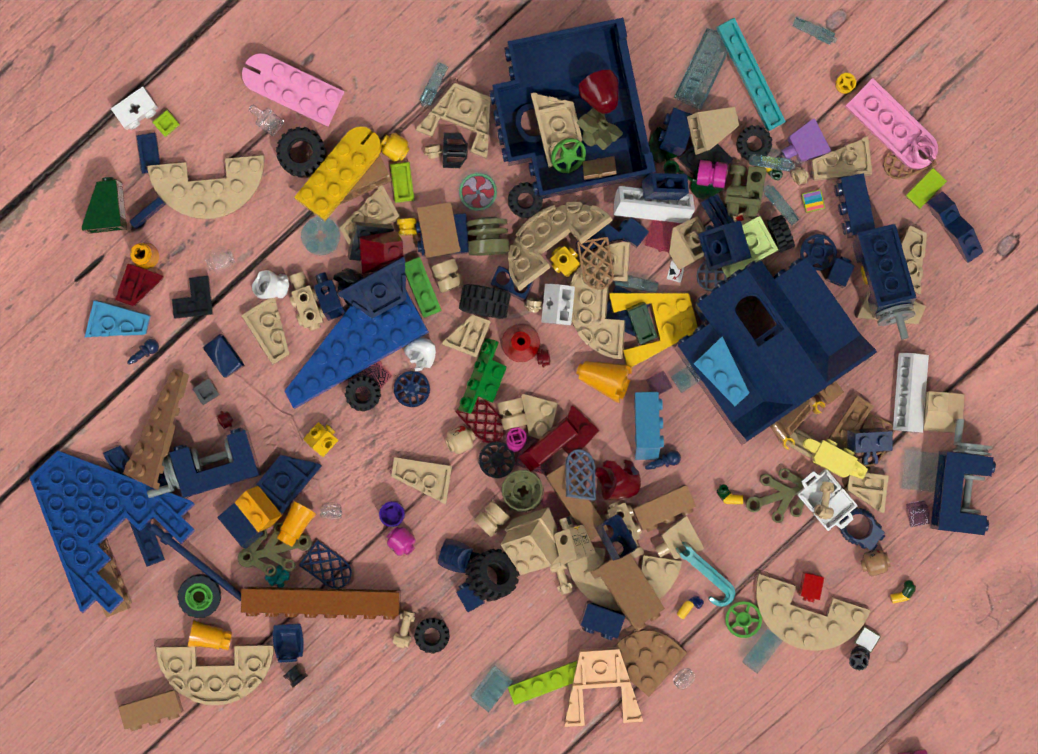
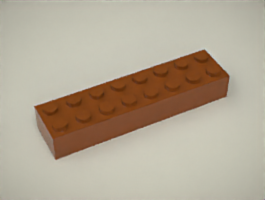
M244 587L241 589V613H246V616H258L260 613H265V617H277L280 613L285 614V617H297L299 614H305V618H316L318 614H323L324 618H336L337 615H344L345 619H356L357 615H364V619H375L376 616H383L385 620H395L396 616L400 615L401 590Z

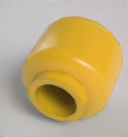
M392 133L390 136L386 134L381 141L382 154L394 162L399 159L402 161L410 147H408V141L397 133Z

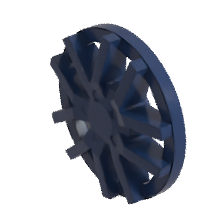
M408 371L401 374L395 381L394 394L402 405L417 407L428 399L430 384L423 374L416 371ZM413 374L411 381L405 375ZM415 375L420 376L417 383L413 382ZM402 377L407 381L406 385L399 382ZM422 378L424 379L426 385H419ZM397 385H401L404 389L397 391ZM420 388H427V393L419 392ZM404 391L406 395L400 399L398 394ZM418 394L425 396L422 401H419ZM409 396L410 404L405 403L402 400ZM416 396L417 404H412L411 397Z

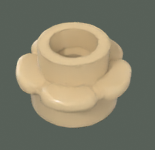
M440 144L429 145L425 147L424 155H428L429 159L440 157L439 153H442L443 150L440 148Z
M797 166L791 172L792 179L797 185L807 183L809 176L806 169Z
M527 298L526 304H524L529 312H538L539 309H543L541 306L542 300Z

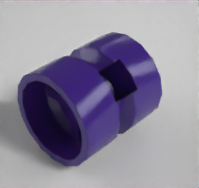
M387 502L380 508L379 518L386 526H397L405 518V509L399 502Z

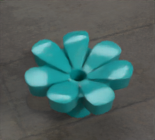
M278 565L276 566V575L273 577L265 575V580L271 586L277 584V587L282 588L285 586L284 581L289 580L290 572L285 569L283 570V567ZM270 569L268 573L271 574L274 569Z

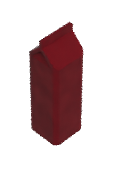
M565 417L528 447L518 458L531 472L577 436L578 430Z

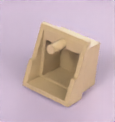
M548 507L511 520L505 529L507 534L501 546L521 575L560 563L554 534L557 533V526Z

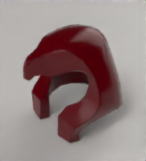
M612 70L594 72L580 82V97L597 112L608 114L616 109L618 105V78Z
M606 460L603 462L602 467L612 469L614 482H611L609 479V473L606 469L598 467L595 469V476L599 479L602 497L605 500L625 499L638 494L641 487V478L639 471L635 468L632 461L624 460V469L615 461Z

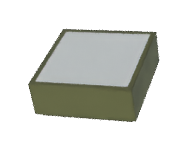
M863 626L854 643L867 648L871 653L881 636Z

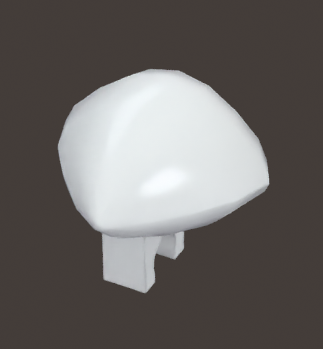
M418 338L405 347L404 353L411 363H416L415 371H421L424 367L431 368L435 359L436 348L431 340Z

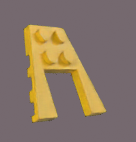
M609 293L613 312L626 310L644 301L646 304L651 303L660 340L623 349L626 365L633 367L674 345L684 336L692 335L697 328L689 293Z

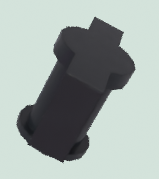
M444 132L443 168H461L465 160H467L468 143L462 133ZM462 139L465 144H447V140ZM447 157L464 158L462 162H447Z

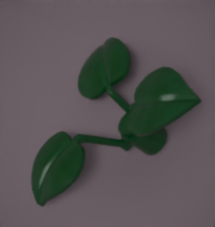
M657 127L649 142L650 153L652 152L653 160L657 163L666 160L663 167L666 174H685L679 169L677 162L670 161V159H674L678 155L659 149L660 141H658L661 130L664 129ZM699 168L694 171V178L687 175L688 180L693 182L691 184V191L699 199L705 200L714 197L724 189L713 187L712 184L708 186L697 185Z

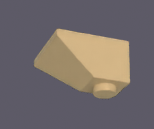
M698 216L673 228L669 254L678 270L704 257L698 234L705 232V228Z
M926 392L923 431L955 433L956 419H963L965 394Z

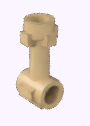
M822 482V485H820V491L823 492L821 505L818 504L814 509L815 515L819 516L820 519L827 520L833 517L834 510L829 507L830 493H834V483Z
M560 562L549 566L552 573L557 572L560 586L557 588L561 595L572 592V582H567L564 569L568 568L567 563L561 565Z
M403 610V614L400 615V619L403 620L400 633H395L393 644H396L397 647L408 648L410 645L411 636L407 634L410 622H415L414 612Z

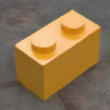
M259 486L246 490L234 502L258 532L272 527L282 516Z

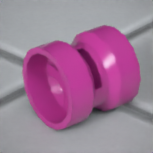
M512 428L507 434L506 445L514 452L522 450L526 443V433L521 428Z

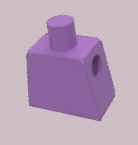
M815 118L787 138L790 146L781 150L785 160L796 156L799 163L831 152Z

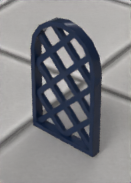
M318 540L299 564L300 567L320 580L324 585L334 589L346 586L352 577V570L347 561ZM317 544L318 551L311 552ZM319 544L327 550L320 551ZM328 552L329 559L321 560V553ZM330 552L338 558L331 559ZM318 554L319 561L312 562L311 555ZM308 555H309V561H310V562H309V563H303V562L306 560V558L308 557ZM339 560L340 567L332 568V561ZM341 560L345 562L347 566L342 567ZM329 562L330 569L323 570L322 563ZM320 563L321 570L313 571V564ZM305 565H310L311 571L308 570V569H307L306 567H304V566H305ZM349 568L350 575L343 576V569ZM340 570L341 577L334 578L333 571ZM331 571L332 578L324 579V572ZM316 573H321L322 579L319 578V577H318L317 575H315V574H316ZM342 579V585L339 587L335 586V580ZM327 581H332L333 586L329 585V584L326 583V582H327Z

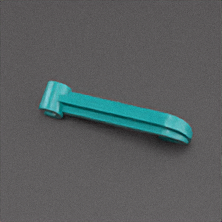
M682 542L686 550L680 551L676 548L680 557L687 560L725 593L723 600H717L709 596V601L719 607L730 604L735 598V588L699 556L687 542Z

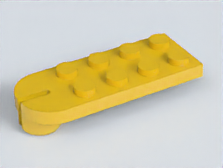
M361 126L348 131L294 196L295 200L326 221L380 155L382 145L378 135L375 132L372 133L371 129Z

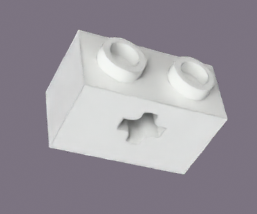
M141 87L112 107L111 110L126 130H133L141 124L140 121L145 117L149 119L154 116L158 106L146 89ZM134 106L138 108V114L134 113Z
M545 284L542 323L571 325L574 286Z

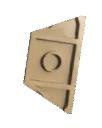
M531 93L549 168L553 166L551 162L552 151L561 140L576 138L582 142L580 128L577 124L578 119L573 102ZM568 142L563 146L565 148H572L576 144V142ZM561 147L556 153L555 160L560 158Z

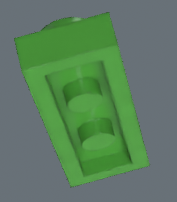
M418 257L406 262L405 273L423 318L441 312L442 310L421 258Z

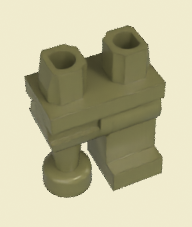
M731 165L730 174L733 175L726 195L728 216L738 217L739 208H747L746 218L755 219L758 210L761 209L766 168L749 166L747 186H741V176L745 175L746 167Z

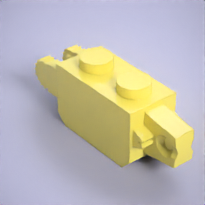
M811 438L804 439L802 446L813 453V463L840 477L852 475L863 479L867 473L868 468L857 461L858 458L854 457L855 453L851 450L837 448V443L828 438L826 441L820 440V442Z

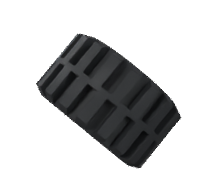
M307 127L291 128L286 134L283 133L281 140L277 142V159L282 168L293 176L301 178L303 176H311L326 159V148L323 140L314 130H310ZM300 141L308 142L313 149L311 158L304 163H296L290 156L292 146Z
M466 284L462 288L459 309L475 315L503 319L507 317L511 294L496 288Z
M490 549L473 557L467 565L469 569L465 572V575H468L466 583L470 584L469 590L474 591V596H480V600L486 599L488 602L496 601L511 594L516 589L515 585L519 582L517 577L520 576L519 571L516 570L515 565L506 552L502 553L501 549ZM488 566L496 572L497 584L490 580L487 573Z

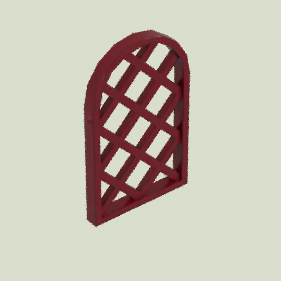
M479 397L477 398L475 403L476 412L471 413L476 414L475 421H468L469 413H466L465 421L459 414L465 412H461L458 409L455 411L473 431L475 436L483 442H496L504 435V429L502 433L496 432V425H502V423H497V416L500 420L502 419L500 414L486 400H484L486 403H480ZM486 405V411L478 412V406ZM488 406L494 411V413H488ZM478 414L485 415V422H477ZM487 415H495L494 423L487 422ZM468 423L475 424V431ZM477 424H485L484 432L477 431ZM487 425H494V432H486ZM478 434H484V440ZM486 434H493V441H486Z

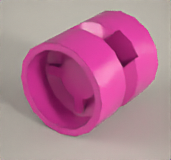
M700 160L697 185L708 186L712 184L713 187L724 188L728 163L716 162L714 165L711 161Z

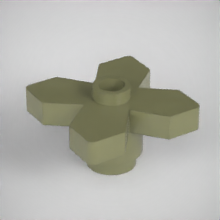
M594 108L577 121V124L584 130L582 135L583 141L589 146L598 145L602 150L609 147L612 142H615L623 134L616 125L606 121L605 114L597 112Z

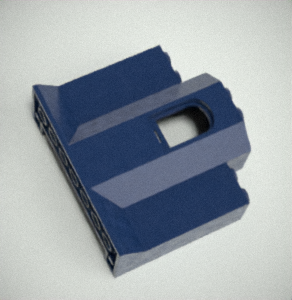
M623 17L507 41V47L504 49L506 61L511 62V66L508 67L511 81L493 84V90L489 91L491 104L496 106V110H493L496 127L500 126V129L497 130L499 144L504 145V148H501L503 161L508 162V166L530 162L528 165L530 176H534L536 181L532 184L534 195H538L539 200L632 180H642L651 173L656 172L653 155L649 149ZM612 70L618 78V105L612 112L605 114V119L608 123L616 125L623 134L605 150H602L598 145L589 146L583 139L582 143L586 150L585 161L615 156L616 174L584 180L583 163L578 169L570 173L559 172L554 166L548 168L541 135L529 136L524 132L521 125L524 112L534 109L531 93L573 102L577 119L579 120L593 108L580 97V82L594 72ZM579 126L582 136L584 130ZM580 146L578 147V149H577V151H576L577 156H581V147H580ZM575 160L574 162H572L571 167L574 166L579 160ZM566 163L556 164L559 168L566 169Z
M807 257L804 260L798 258L790 264L789 270L785 271V269H782L774 277H772L761 260L757 263L755 260L745 266L744 271L741 269L737 270L729 277L728 282H725V280L714 286L715 288L711 291L712 293L709 295L706 293L697 299L694 310L704 324L694 330L693 336L689 337L686 335L677 343L678 346L675 351L741 445L877 353L876 349L859 333ZM747 296L757 297L777 324L756 340L751 336L735 311L737 303ZM772 333L775 335L774 337L765 342L764 338H766ZM722 336L750 392L736 406L694 365Z

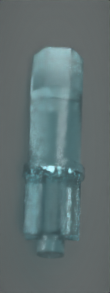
M798 16L792 25L829 45L831 42L836 43L838 39L834 37L835 33Z
M437 63L419 99L422 102L421 106L426 108L427 105H431L448 69L446 65Z
M751 154L749 158V164L753 166L788 172L795 168V163H792L793 161L787 158Z
M767 185L764 188L766 191L764 194L771 201L772 205L778 209L791 225L795 224L800 218L784 200L783 196L780 195L774 186L770 188Z
M628 275V281H614L617 286L657 293L659 283L632 277V275Z

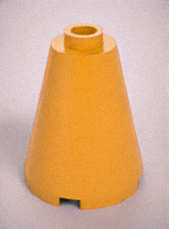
M584 361L583 364H579L576 374L579 375L578 379L614 402L621 403L620 399L623 400L630 384L628 374L632 375L633 368L629 365Z

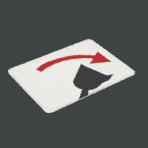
M671 261L667 279L681 282L684 268L678 270L676 264Z

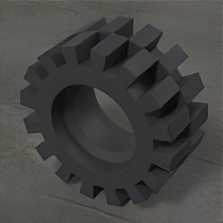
M751 125L739 134L736 146L741 157L746 158L748 161L756 162L769 154L772 148V137H770L769 131L765 130L766 128H761L759 125ZM751 136H757L762 141V146L757 151H753L747 146V140Z
M521 182L515 185L509 192L508 204L513 214L521 218H529L540 211L543 199L539 200V196L534 195L532 184ZM522 193H529L533 197V203L530 207L524 208L519 205L518 197Z
M782 214L767 220L768 229L780 253L795 247L793 235Z
M359 376L353 379L345 389L346 402L356 411L365 412L371 410L380 401L381 389L377 381L375 382L373 378L368 376ZM365 386L370 390V398L367 401L357 399L356 390L358 387Z
M436 618L422 620L416 627L414 634L415 643L419 649L431 654L444 649L450 637L447 625L442 620ZM429 628L437 629L440 634L439 640L435 643H429L425 640L424 633Z

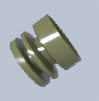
M480 217L467 221V227L476 228V230L468 231V235L477 237V240L468 242L469 255L485 256L509 253V239L500 238L501 234L508 233V229L499 228V226L508 224L507 219Z
M518 470L505 478L502 485V496L512 509L519 512H528L540 505L544 497V487L541 480L534 473L527 470ZM523 486H526V490H528L529 493L525 494L524 497H521V493H519L518 490L523 489Z

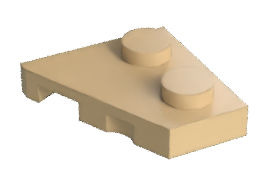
M472 314L442 342V345L477 358L491 321Z
M522 394L529 436L541 438L552 428L558 403Z
M866 473L864 478L860 479L849 475L847 491L879 512L884 513L889 476Z

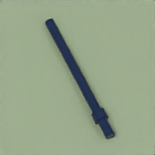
M154 523L149 527V530L157 535L163 544H168L236 599L241 601V592L174 540L169 532H164Z

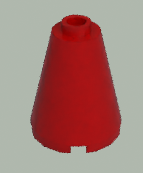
M515 324L505 331L502 337V349L509 359L515 362H527L537 355L540 349V338L536 330L531 326ZM519 338H524L525 343L523 345L517 343Z

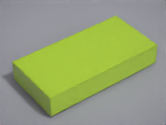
M410 162L390 164L395 203L415 201Z
M932 168L911 189L906 197L920 209L947 181Z

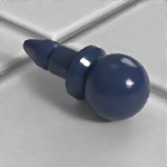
M155 339L146 340L144 346L141 345L139 347L140 350L130 357L127 364L136 363L144 356L149 357L150 354L156 353L159 349V343Z
M671 450L666 455L663 454L662 459L650 462L645 466V469L652 470L664 465L666 467L678 465L681 461V455L678 451Z

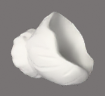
M270 270L260 271L252 284L253 293L260 299L283 298L287 295L289 288L287 275H276Z

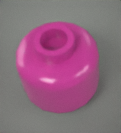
M396 527L387 535V545L396 555H409L415 549L413 545L416 539L405 527Z

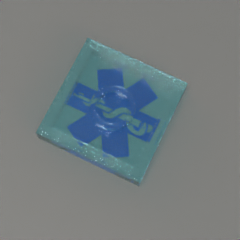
M905 450L901 489L937 491L935 482L938 457H940V468L941 463H943V456L939 455V453ZM938 474V484H939V483H941V479L939 478V474Z

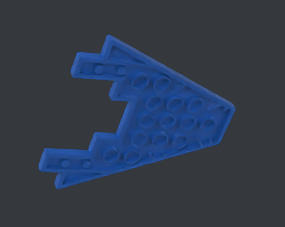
M61 451L53 454L29 477L75 600L82 613L97 601L111 614L124 601L98 574L111 560L98 545L125 519L141 531L154 518L180 544L195 532V529L182 518L195 505L191 500L169 492L149 498L147 491L154 488Z

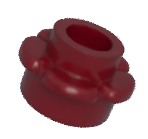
M541 349V353H537L538 365L542 364L544 368L550 365L549 350L543 351Z
M220 411V414L216 416L219 424L223 429L231 428L233 418L228 412Z

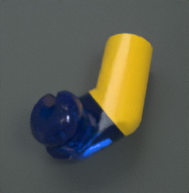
M693 596L684 602L677 615L681 619H685L694 606L700 609L704 604V600L700 599V596Z

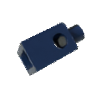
M325 272L316 275L315 278L318 284L314 286L323 314L328 321L343 316L346 312L340 296L337 294L338 291L333 280H328Z

